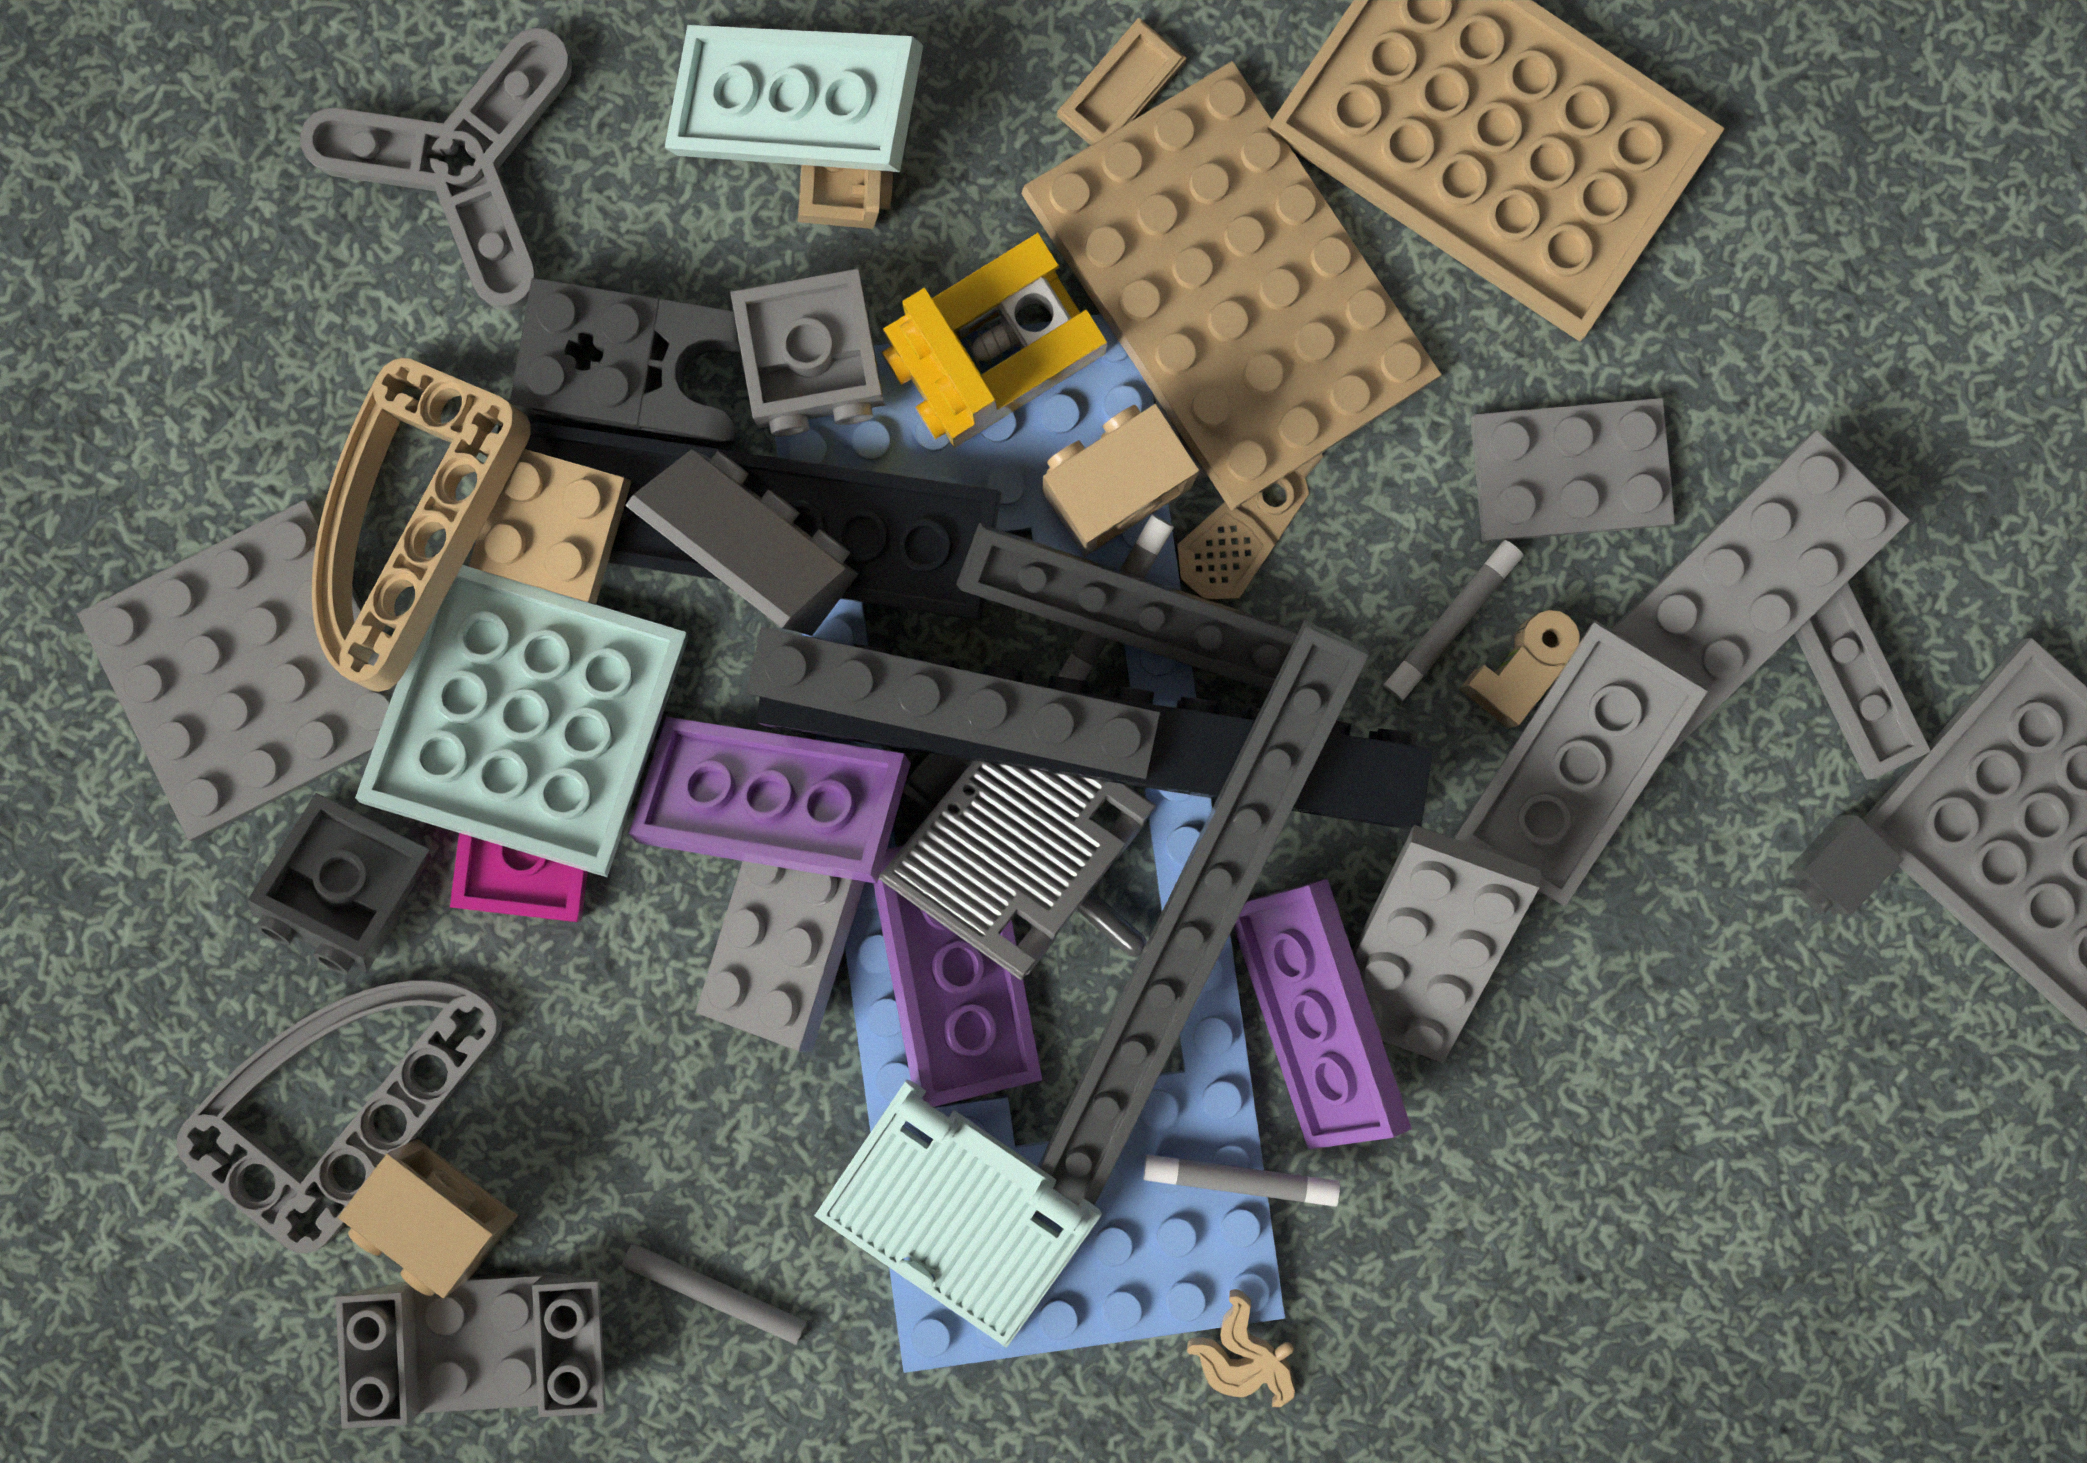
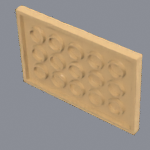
M1353 0L1267 129L1287 142L1294 152L1580 342L1586 337L1725 128L1532 0Z
M1233 61L1024 185L1021 193L1231 511L1422 390L1442 375L1288 143L1267 129L1272 119Z

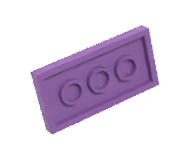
M666 717L629 835L640 844L877 884L911 763L904 753Z
M903 846L886 850L880 874ZM878 879L877 884L873 883L911 1081L926 1090L922 1099L934 1107L1042 1081L1023 979H1018ZM1011 920L1000 935L1016 946Z
M1328 879L1248 899L1234 925V930L1308 1149L1394 1138L1411 1130L1402 1095L1394 1078L1382 1042L1381 1033L1366 995L1360 971L1355 962Z

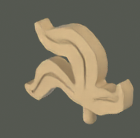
M1238 1289L1230 1290L1229 1302L1233 1306L1223 1316L1220 1336L1222 1344L1228 1350L1245 1358L1230 1359L1225 1350L1216 1341L1204 1337L1190 1339L1187 1345V1352L1200 1357L1205 1377L1214 1390L1225 1395L1243 1398L1256 1392L1263 1383H1267L1269 1389L1275 1394L1272 1398V1407H1282L1294 1398L1295 1383L1290 1363L1285 1359L1293 1353L1294 1347L1290 1342H1285L1274 1349L1266 1340L1253 1336L1248 1330L1251 1299L1243 1291Z

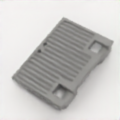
M973 761L879 875V880L1022 980L1025 975H1028L1050 948L1056 940L1059 931L1115 860L1119 859L1144 827L1146 819L1153 812L1156 805L1125 784ZM966 789H971L974 791V794L971 792L964 793L963 791ZM1105 800L1121 810L1120 816L1108 831L1091 820ZM1015 914H1018L1032 924L1031 930L1018 946H1015L1000 935Z

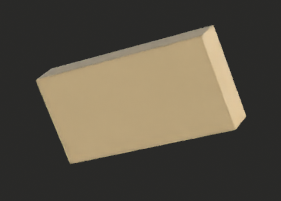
M1138 18L1057 111V117L1087 143L1092 145L1138 118L1184 66L1186 57L1142 19Z

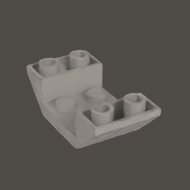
M552 1272L478 1276L468 1279L444 1299L436 1293L432 1296L424 1295L411 1287L407 1282L336 1296L342 1429L408 1425L419 1413L532 1406H538V1417L604 1414L606 1412L600 1279Z

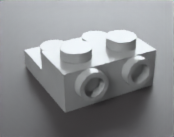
M859 269L730 292L752 417L758 428L770 427L771 435L776 437L791 436L808 431L810 429L808 419L834 415L835 424L837 425L857 424L873 418L872 408L885 406Z

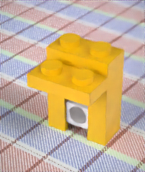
M1039 233L1031 236L933 298L930 297L925 287L902 301L905 315L883 328L890 347L882 351L881 354L898 382L903 385L912 380L923 397L924 401L915 406L935 440L946 434L953 447L956 448L1106 354V339L1087 309L1080 313L1055 272L1059 265ZM1039 304L1049 310L1052 315V321L1045 329L1038 332H1030L1019 326L1015 319L1017 313L1026 305ZM998 316H1001V323L994 328L989 325L990 330L982 335L978 332L979 337L975 339L973 344L967 339L971 352L978 364L977 368L960 340ZM1014 345L1016 347L1020 346V351L985 373H980L979 361H985L988 365H991V359L996 356L1002 358L1004 351H1013Z

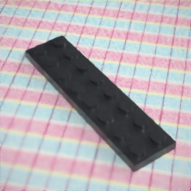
M529 421L531 434L525 449L631 480L625 505L633 494L691 449L710 459L718 450L749 473L743 484L762 498L767 490H770L795 508L800 514L793 523L813 538L820 529L851 552L844 563L854 569L859 575L841 597L842 600L978 621L982 620L985 598L961 591L956 583L979 523L996 528L1002 494L998 490ZM498 425L497 434L501 431L503 426ZM624 505L608 564L721 581Z

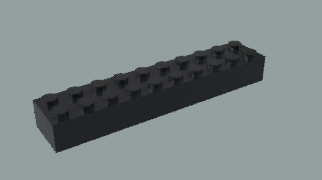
M853 644V647L893 655L892 651L888 649ZM918 655V661L956 669L960 668L956 660ZM984 665L983 669L984 675L1023 683V671ZM1050 676L1048 687L1044 688L1160 712L1146 779L763 697L759 698L756 723L786 731L1217 799L1261 709L1247 707L1246 711L1241 710L1240 718L1219 715L1220 703L1215 701L1181 697V700H1177L1176 708L1153 704L1155 693L1151 691L1115 686L1112 697L1087 694L1089 686L1087 681ZM1336 721L1291 811L1400 829H1412L1414 825L1422 827L1433 749L1416 746L1417 734L1399 730L1378 728L1377 731H1369L1368 738L1350 736L1352 724Z

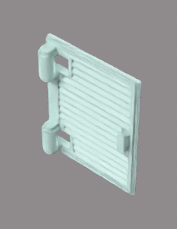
M907 1079L814 1216L1007 1348L1099 1220L1102 1212L1085 1199H1083L1079 1206L1053 1189L1057 1181L1055 1178L957 1111L953 1110L948 1117L922 1099L926 1090ZM908 1121L931 1137L933 1140L930 1145L903 1127L905 1122ZM1036 1210L1063 1227L1061 1232L1058 1233L1033 1216ZM908 1257L911 1259L910 1261L904 1260V1258Z

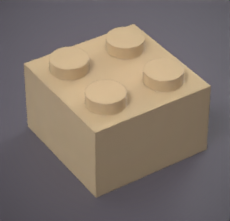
M1156 404L1142 413L1136 405L1126 408L1102 426L1106 432L1101 435V439L1087 448L1078 440L1060 450L1047 461L1050 468L1043 475V495L1083 557L1190 490L1194 484L1199 470Z
M415 1139L388 1152L338 1216L341 1221L351 1228L348 1235L359 1247L376 1256H380L382 1253L386 1254L403 1268L400 1274L411 1287L427 1296H432L436 1293L443 1299L474 1275L518 1217L512 1210L419 1139Z

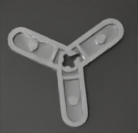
M531 28L521 31L508 43L444 124L341 108H324L313 113L304 122L300 133V147L305 157L322 173L334 177L436 191L471 283L478 295L495 309L504 311L520 309L527 304L531 278L539 279L498 169L566 86L572 73V60L569 51L561 39L547 29ZM465 145L467 153L476 159L474 166H463L460 176H454L453 169L445 162L430 158V162L428 161L431 155H456L459 146Z

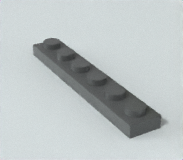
M981 523L977 527L956 583L961 591L1267 691L1271 690L1299 630Z
M764 627L760 629L747 688V694L1141 779H1146L1160 715V712Z

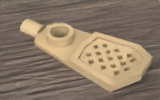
M1322 454L1318 455L1275 483L1282 486L1286 492V501L1281 506L1272 507L1266 504L1262 491L1232 511L1226 502L1217 508L1177 544L1180 580L1199 597L1207 600L1239 599L1309 495L1305 478L1324 456ZM1230 526H1236L1237 532H1231ZM1218 527H1224V533H1218ZM1244 538H1250V543L1244 544ZM1225 539V545H1219V540ZM1231 539H1237V544L1232 545ZM1212 540V546H1206V541ZM1245 550H1251V556H1245ZM1232 551H1238V557H1233ZM1220 552H1225L1226 558H1220ZM1207 553H1213V559H1207ZM1194 554H1200L1201 559L1195 560ZM1226 564L1227 570L1221 571V565ZM1233 564H1239V569L1233 570ZM1214 565V571H1208V566ZM1196 566H1201L1202 571L1196 572ZM1221 577H1227L1228 583H1222ZM1209 578H1215V583H1210Z

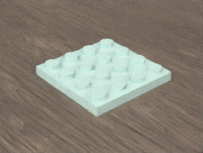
M462 565L404 675L396 685L355 798L365 805L608 877L688 642L687 632Z

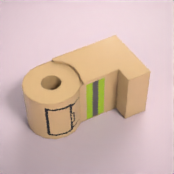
M1548 610L1528 618L1519 626L1515 634V648L1495 673L1486 665H1483L1471 673L1459 690L1508 729L1520 725L1558 677L1577 648L1580 638L1577 625L1568 615L1560 611Z

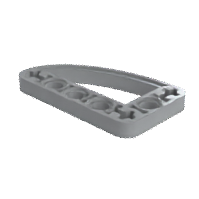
M416 979L390 983L338 1000L312 1013L276 1036L234 1070L182 1125L177 1135L176 1143L179 1157L187 1167L284 1247L295 1253L307 1254L317 1251L332 1241L345 1226V1223L338 1218L341 1212H339L334 1203L326 1207L315 1223L322 1231L321 1234L311 1232L301 1237L295 1231L300 1224V1220L294 1215L295 1211L304 1213L312 1209L324 1195L337 1203L343 1204L344 1208L348 1205L361 1187L356 1190H346L335 1181L333 1166L341 1155H353L361 1160L366 1170L365 1182L388 1152L415 1140L496 1041L502 1028L500 1009L492 999L472 987L438 979ZM414 1005L443 1008L306 1177L302 1176L231 1117L235 1110L279 1069L304 1050L336 1030L368 1015L391 1008ZM479 1008L484 1013L479 1023L486 1031L483 1037L478 1034L467 1036L455 1049L467 1054V1058L461 1063L452 1049L443 1044L436 1043L434 1039L440 1033L445 1042L451 1040L463 1024L456 1016L459 1010L468 1013ZM426 1054L441 1058L446 1064L448 1071L445 1084L436 1091L422 1088L415 1079V1065ZM382 1105H394L405 1114L407 1120L406 1130L403 1136L397 1140H386L375 1130L373 1124L374 1115ZM216 1127L221 1132L216 1141L220 1148L231 1156L238 1153L241 1147H243L248 1154L233 1164L227 1176H225L220 1170L228 1165L230 1161L216 1151L204 1156L201 1155L198 1148L202 1144V1139L196 1134L198 1129L205 1132ZM252 1164H262L268 1167L274 1174L275 1189L267 1199H256L245 1190L243 1184L244 1174ZM316 1183L324 1195L313 1191L312 1188Z

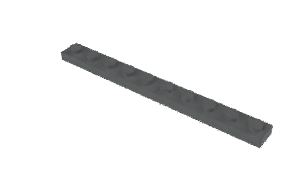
M1304 620L1037 1166L1057 1180L1053 1189L1079 1206L1083 1199L1095 1206L1369 656L1367 648ZM1036 1210V1213H1039V1214L1045 1216L1044 1214H1042L1041 1212H1039L1038 1210Z

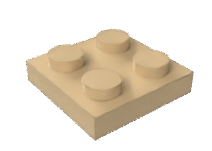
M524 449L476 539L469 567L596 604L631 480Z

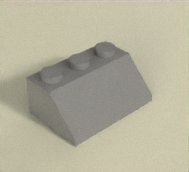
M691 449L633 494L625 505L783 629L813 636L859 575V573L844 563L851 553L820 529L813 538L793 523L800 514L795 508L770 490H767L762 498L743 484L749 473L718 450L710 459Z

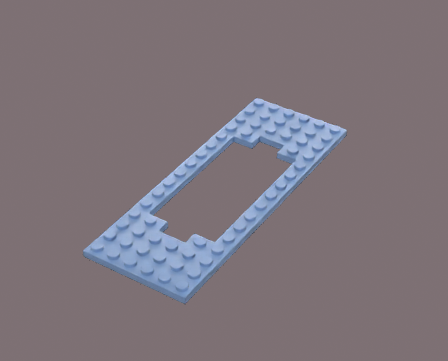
M1092 315V319L1107 341L1105 355L954 448L946 434L935 440L915 408L924 399L912 380L901 385L881 354L890 345H876L874 348L885 406L872 408L873 418L857 424L837 425L835 424L834 415L808 419L810 427L808 431L791 436H775L778 458L998 490L1002 494L996 529L1008 533L1031 530L1032 540L1120 570L1151 515L1083 557L1043 495V475L1050 468L1047 461L1053 455L1078 440L1081 441L1085 448L1101 439V435L1106 432L1102 426L1121 411L1136 405L1142 413L1153 406V392L1102 315ZM1051 321L1020 325V327L1030 332H1038L1045 329ZM989 330L973 332L960 340L977 368L978 364L971 352L967 339L973 344L975 339L979 337L978 332L982 335ZM1014 345L1013 351H1004L1002 358L996 356L991 359V365H988L985 361H979L980 373H985L1020 351V346L1016 347ZM1169 504L1153 513V515L1171 524ZM1171 532L1145 579L1181 591L1173 532ZM840 599L813 636L803 633L802 635L853 646V644L869 646L863 604L868 603ZM1124 644L1130 688L1154 692L1153 704L1176 708L1177 700H1181V697L1196 698L1191 665ZM816 735V739L820 741L883 750V746ZM1144 788L1145 798L1156 805L1148 820L1162 911L1212 810L1211 798ZM894 825L887 849L897 847ZM865 882L845 950L871 1132L907 1079L910 1081L911 1078L873 883ZM1230 935L1179 1035L1184 1070L1161 1073L1095 1204L1102 1212L1101 1217L1007 1348L889 1268L904 1373L1221 1328L1223 1316L1233 1306L1229 1302L1230 1290L1234 1289L1243 1291L1251 1299L1248 1324L1285 1319L1268 1197L1143 1180L1147 1154L1264 1170ZM1008 1095L934 1106V1108L948 1117L953 1110L957 1111L1036 1166H1038L1049 1141L1015 1146ZM908 1121L903 1125V1127L929 1145L933 1139ZM1036 1212L1033 1216L1058 1233L1063 1229V1227L1048 1217ZM908 1257L904 1258V1260L910 1261L911 1259Z

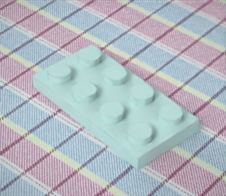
M687 25L665 149L677 156L900 172L923 45L913 36Z

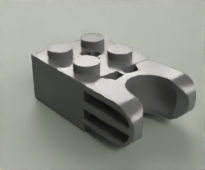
M531 278L510 404L527 415V417L709 446H730L735 442L737 430L733 421L723 410L701 405L688 399L683 387L686 369L696 357L712 351L741 352L734 312ZM595 346L603 355L601 362L591 361L590 370H584V367L578 362L579 357L583 351L587 352V348Z

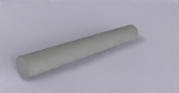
M634 1243L630 1245L621 1267L797 1345L807 1322Z

